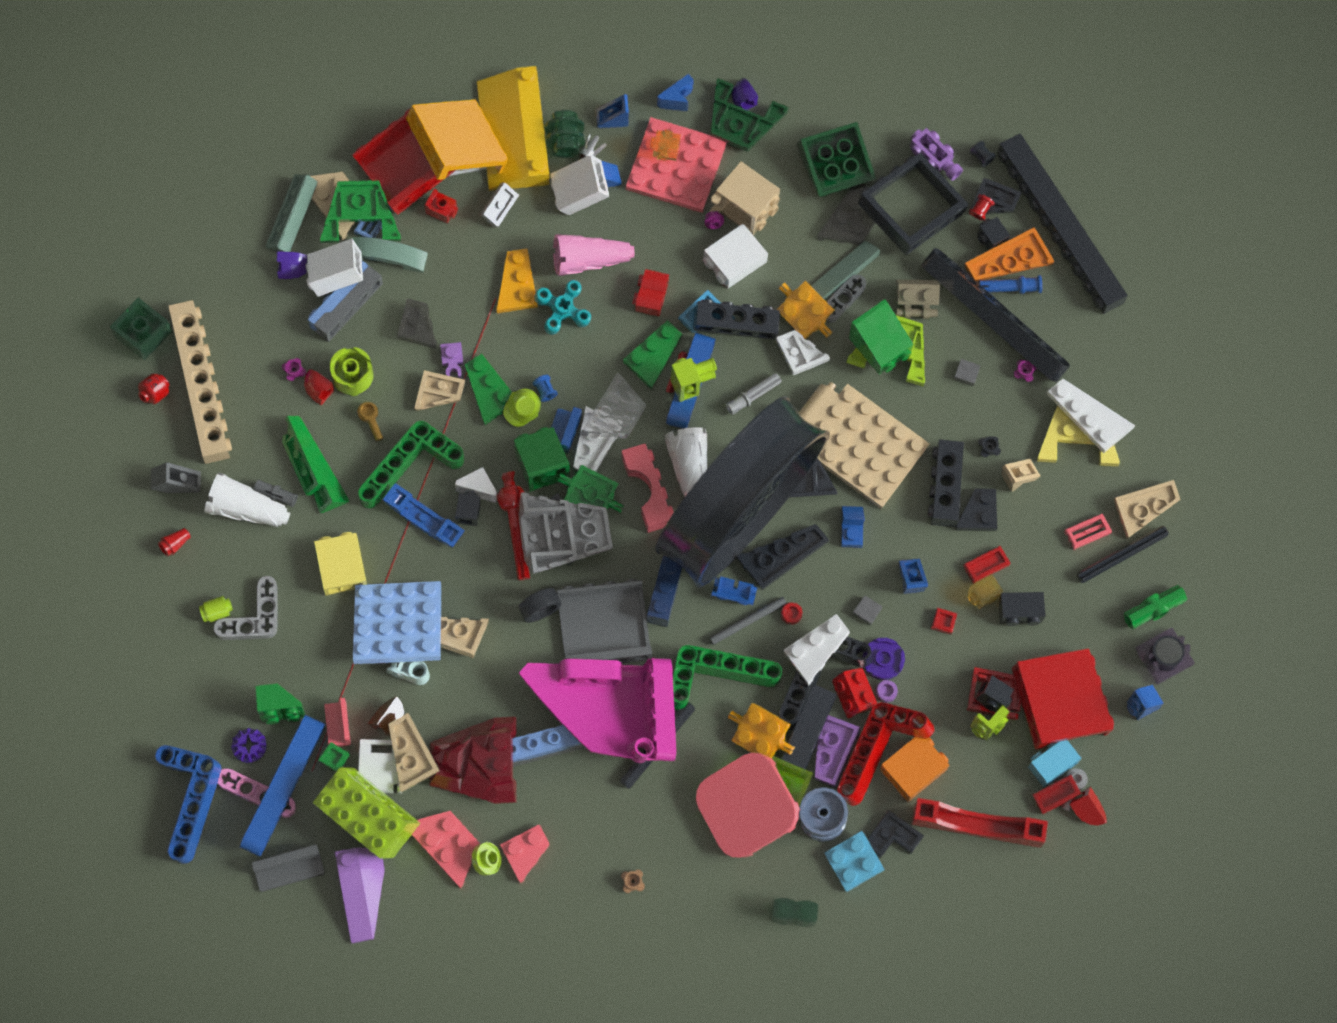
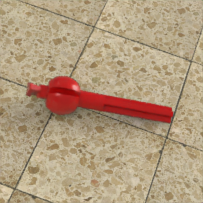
M515 471L503 473L501 477L504 487L497 494V502L499 507L508 514L517 578L519 581L530 579L529 567L524 560L519 527L520 494L525 492L520 486L515 485Z

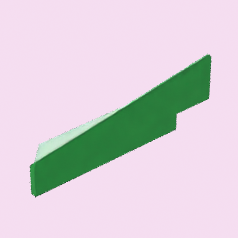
M287 416L285 421L288 424L287 434L283 435L282 443L305 495L314 494L320 513H325L348 503L349 499L301 417Z

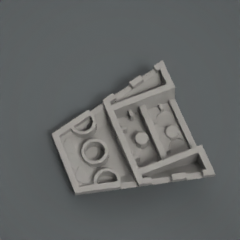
M521 492L519 527L524 560L532 574L613 548L607 509L605 507L583 503L574 504L561 499L557 501L548 499L545 496L535 497Z

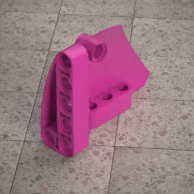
M648 658L642 666L621 665L620 661L564 659L559 664L527 663L519 672L522 679L550 712L590 752L631 758L636 763L675 760L676 735L671 659ZM637 747L644 748L646 754H641Z

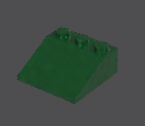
M858 122L800 139L796 143L802 162L818 197L876 180Z

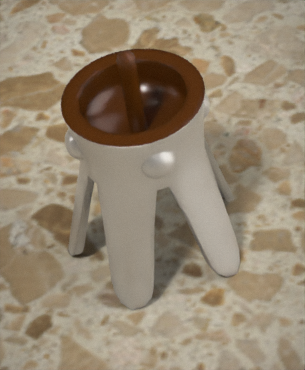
M589 133L584 148L578 154L582 159L589 155L596 157L607 144H602L592 152L599 140V136H595L588 144L591 136Z

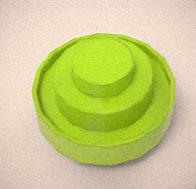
M486 842L478 844L474 848L472 863L476 872L487 876L495 874L499 870L501 856L494 844Z

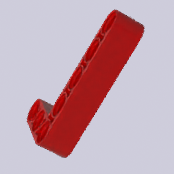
M879 702L873 706L838 785V793L842 795L847 804L855 806L863 800L892 731L921 739L932 736L934 725L924 713L885 702Z

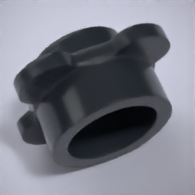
M992 436L979 439L978 444L981 446L982 451L980 454L982 457L987 458L989 455H1000L1001 449L998 448L999 440L997 437Z

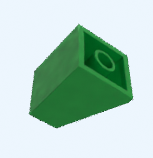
M885 299L852 322L848 337L879 375L884 371L886 373L891 371L898 361L908 359L912 354L914 345Z
M544 427L530 435L521 434L513 440L514 449L530 492L559 483L556 480L560 478L558 477L560 473L570 478L569 462L554 427L549 429Z

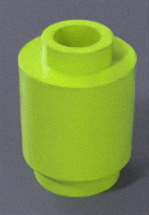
M224 596L208 600L199 606L204 622H213L230 616V611L233 610L229 598L225 599Z

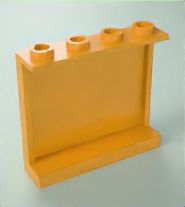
M476 100L416 104L411 106L406 120L438 180L445 179L449 170L495 166L498 173H502L508 161L507 156Z

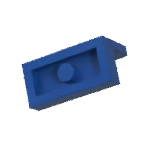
M573 407L572 412L558 409L551 428L554 427L564 452L568 454L582 417V409Z

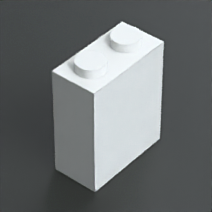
M592 155L550 174L552 180L551 187L556 197L555 205L559 211L567 215L574 214L610 197L602 162Z
M742 224L704 250L703 262L708 269L712 268L716 273L717 280L721 284H725L727 288H730L767 262L768 253L746 226Z
M353 239L307 255L308 264H306L308 278L306 281L309 289L314 290L317 296L363 281L361 251Z

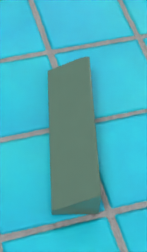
M294 175L266 243V248L278 252H290L317 186V181L311 176Z
M864 241L815 282L812 287L826 301L851 276L858 274L879 256L880 250L869 242Z

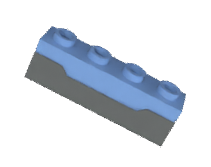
M363 261V281L328 294L324 298L322 305L318 309H314L309 315L308 322L310 328L328 342L383 284L382 275Z
M563 725L513 738V767L585 747Z

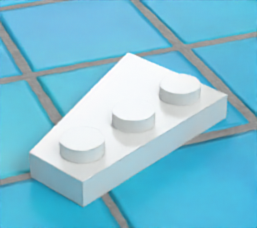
M836 614L784 649V653L806 683L810 685L818 671H821L825 666V662L832 653H835L849 635V630Z

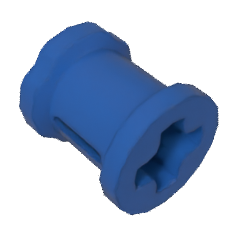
M542 375L532 382L540 394L539 399L541 402L550 401L558 395L550 383L549 375Z

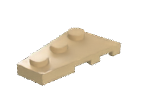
M1172 480L1116 497L1113 500L1125 535L1129 538L1181 499L1175 482Z
M441 617V648L474 658L489 619L469 620V618H461V620Z

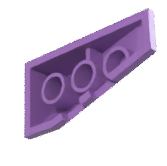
M368 848L337 851L335 854L351 943L373 940L385 872L383 859L378 858Z

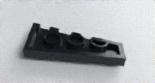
M814 524L794 532L790 536L774 540L768 545L760 546L748 553L737 555L736 559L763 591L826 545L829 539L818 525Z

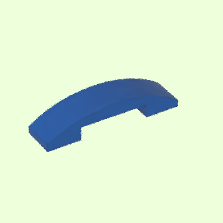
M395 483L383 501L415 527L437 541L453 548L465 530L449 519L445 520L414 499L411 493Z

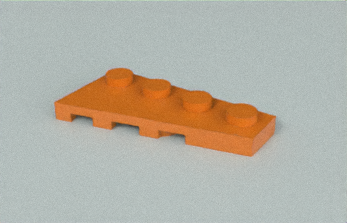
M1034 227L966 262L964 267L969 275L978 282L980 280L983 281L1052 265L1055 261Z

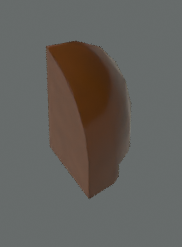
M393 697L386 701L367 724L375 730L379 727L385 732L386 736L391 737L389 723L404 715V709L398 697Z

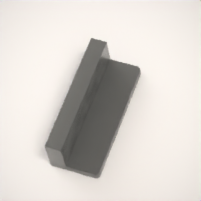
M317 844L252 862L253 871L256 874L261 892L324 875L325 873Z

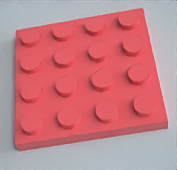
M651 117L626 184V190L703 213L727 142L705 133Z

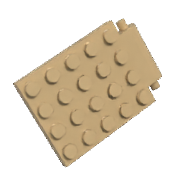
M829 382L827 386L820 384L799 411L806 421L830 432L829 440L818 459L824 468L882 509L927 449L929 443L849 384L844 387L840 394L834 391L836 388L834 383Z

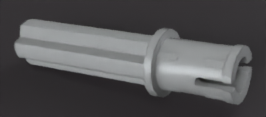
M777 373L772 374L745 393L740 392L739 396L725 404L726 409L731 415H734L742 408L749 407L752 401L780 384L781 378Z

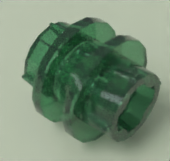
M571 110L555 111L551 115V120L545 124V133L547 134L545 142L546 146L552 149L553 156L555 155L559 158L575 157L579 153V148L585 144V135L583 134L585 125L582 120L578 119L577 112Z

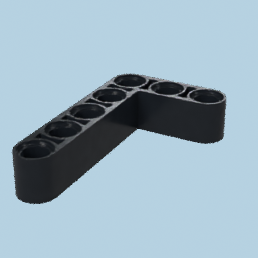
M848 636L841 644L848 646L847 649L843 651L837 649L830 656L862 668L869 666L872 662L871 647L865 642ZM860 652H866L867 656L864 658L857 657V654ZM823 668L821 671H818L810 685L802 681V676L796 671L779 711L780 718L790 724L788 729L795 728L812 685L817 684ZM797 694L803 695V698L799 701L793 700V697ZM789 713L795 715L792 720H786L784 717Z

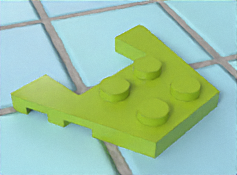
M896 315L914 344L911 356L906 359V361L911 362L906 382L924 387L923 324ZM857 348L847 359V363L861 368L865 367L867 361Z

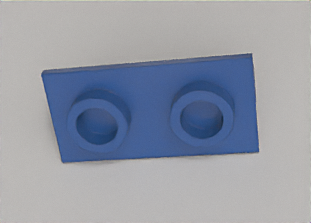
M722 576L715 578L712 596H716L721 600L737 601L742 605L754 604L757 587L753 586L754 584L739 581L738 588L733 587L735 582L733 579Z

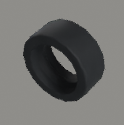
M546 588L525 598L519 604V610L525 622L532 623L548 617L558 610L561 606V601L555 589Z

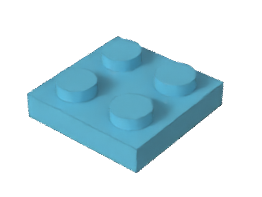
M863 831L824 853L846 892L885 870Z

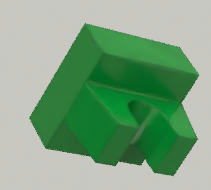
M330 742L320 757L319 762L337 772L340 767L342 768L350 754Z

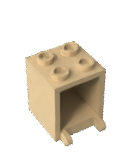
M740 162L712 196L711 202L715 205L711 208L710 212L719 211L739 226L744 224L751 234L754 235L757 230L761 231L764 228L767 218L769 216L773 217L778 211L780 188L743 162Z

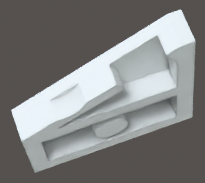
M796 330L776 337V342L793 376L826 363L830 359L829 355L820 352L815 348L816 345L805 340L803 335Z

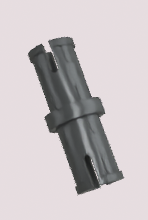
M259 479L254 486V491L270 497L273 501L277 500L291 507H294L298 494L281 489L279 485L274 486Z

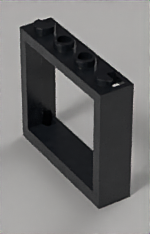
M921 152L915 157H908L902 166L894 167L886 177L881 176L872 187L867 186L860 193L861 197L858 201V205L905 256L962 216L969 205ZM916 168L952 207L909 237L873 197Z

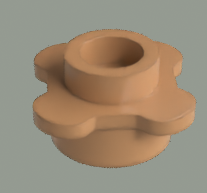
M641 870L625 871L622 873L621 878L624 880V892L630 893L634 890L641 892L644 890L645 885L642 883L643 873Z

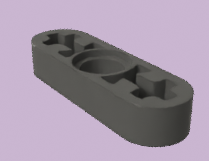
M857 274L851 276L827 301L832 308H834L835 304L836 308L833 315L831 314L827 318L826 323L837 321L865 291L866 280L863 276ZM853 282L855 284L861 283L860 287L857 286L853 292L850 291L853 287ZM844 294L848 296L849 301L841 303L838 300V296Z

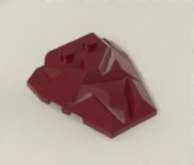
M516 717L492 718L430 742V754L440 771L429 777V785L453 793L465 794L471 798L483 799L492 804L516 803V781L513 778V738H516Z

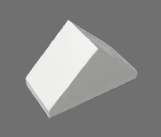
M483 467L456 480V492L463 494L465 492H473L480 496L481 499L497 502V492Z

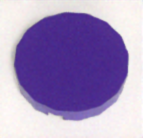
M877 638L868 644L871 647L872 662L869 666L864 667V669L871 677L878 680H890L902 671L905 663V654L895 640ZM863 652L862 658L867 656L866 652Z

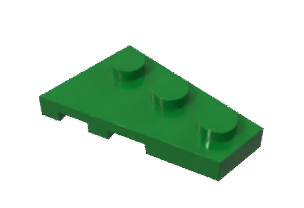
M667 320L625 357L623 363L652 390L668 359L682 338V333Z

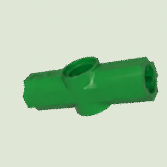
M1176 585L1161 594L1151 595L1142 604L1133 607L1123 614L1127 626L1134 630L1151 620L1156 621L1169 610L1188 600L1186 592L1182 587Z

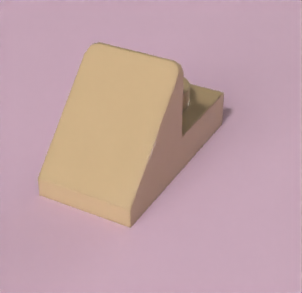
M1031 459L1005 464L1002 467V477L1011 492L1015 491L1023 483L1035 481L1040 477Z

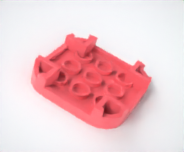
M749 753L741 756L707 777L700 783L696 792V802L719 847L725 854L731 857L746 858L752 856L756 851L796 828L798 812L800 811L798 802L793 800L775 767L776 763L772 758L763 754Z

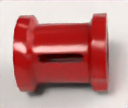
M979 194L975 206L968 212L974 218L984 221L986 219L985 214L994 205V202L989 197Z

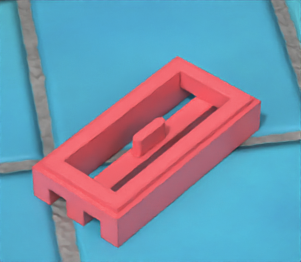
M1100 514L1065 529L1064 533L1068 536V541L1071 542L1072 548L1075 550L1111 534L1112 531L1104 515ZM1098 521L1102 522V524H1099L1074 536L1072 534L1073 532L1080 530L1084 527H1087L1091 524H1094ZM1105 528L1104 531H1101L1097 534H1094L1090 537H1087L1083 540L1076 542V540L1079 538H1082L1086 535H1089L1093 532Z

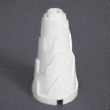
M701 427L679 429L677 436H674L673 431L665 434V442L684 498L707 470L706 429Z
M219 472L208 495L209 502L206 501L204 509L205 513L211 515H220L240 521L246 520L274 527L282 526V524L286 525L290 516L285 505L275 502L267 496L252 490L251 487Z

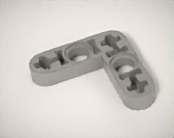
M264 576L258 581L257 617L219 619L214 624L216 636L222 640L268 639L275 636L278 630V587L275 579L271 576ZM267 582H270V585L273 586L269 588L270 597L266 596V591L263 588ZM265 602H270L273 604V609L270 612H264L261 609L262 605ZM265 618H269V624L273 627L269 629V632H265L262 628L266 626ZM248 623L252 626L251 631L246 634L240 632L241 625ZM233 624H236V627H235V628H236L237 634H234L233 629H230V628H234ZM223 625L229 628L225 634H222L221 630H219Z

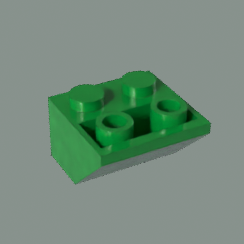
M278 683L256 686L257 712L262 722L277 724L280 720L297 722L304 718L305 711L302 703Z

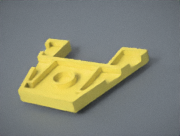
M1058 405L1042 444L1037 462L1056 463L1057 442L1095 445ZM1114 445L1105 453L1099 449L1100 466H1119L1120 461Z

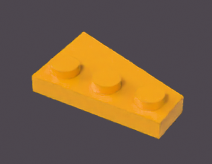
M528 249L507 251L497 314L538 307L534 299L535 288Z

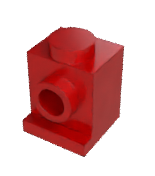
M437 189L433 190L425 204L427 215L447 224L458 212L456 200L439 193Z

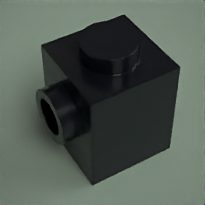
M995 217L993 219L988 218L980 224L977 237L982 245L991 250L1009 241L1010 234L999 218Z
M992 675L982 683L975 700L983 704L986 709L997 713L1002 706L1007 708L1012 701L1010 696L1014 689Z

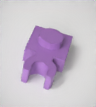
M461 342L440 344L443 367L448 366L446 375L450 376V373L455 371L458 373V378H461L462 372L458 366L463 365Z

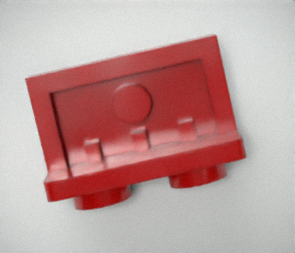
M863 668L843 671L832 679L834 689L848 719L858 713L871 711L873 706L877 704Z

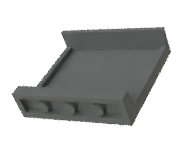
M628 579L624 583L609 581L599 586L585 584L581 588L566 586L561 588V590H557V595L561 601L559 615L565 659L620 661L622 664L647 661L648 658H652L642 580Z

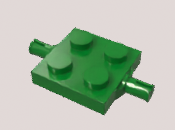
M583 465L579 466L572 478L562 473L559 474L558 477L560 478H557L556 481L567 486V492L563 500L574 504L583 503L605 507L607 510L610 507L619 513L623 510L621 508L624 505L613 500L614 492L619 483Z

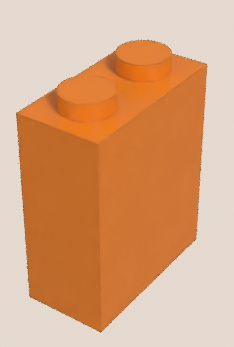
M914 737L886 760L879 769L907 802L941 776L949 767L948 758L933 747L934 743L930 738L921 739Z

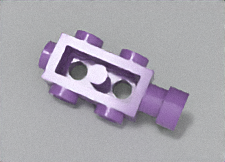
M926 128L921 131L919 129L912 135L910 148L914 155L921 152L939 173L944 170L946 176L951 181L955 180L962 173L963 169L958 164L952 162L954 157L953 149L948 144L943 145L939 141V135L934 130L929 131Z

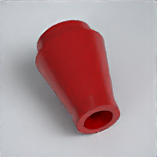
M182 528L179 531L162 537L161 541L158 542V546L164 555L168 557L169 555H174L191 536L185 528Z

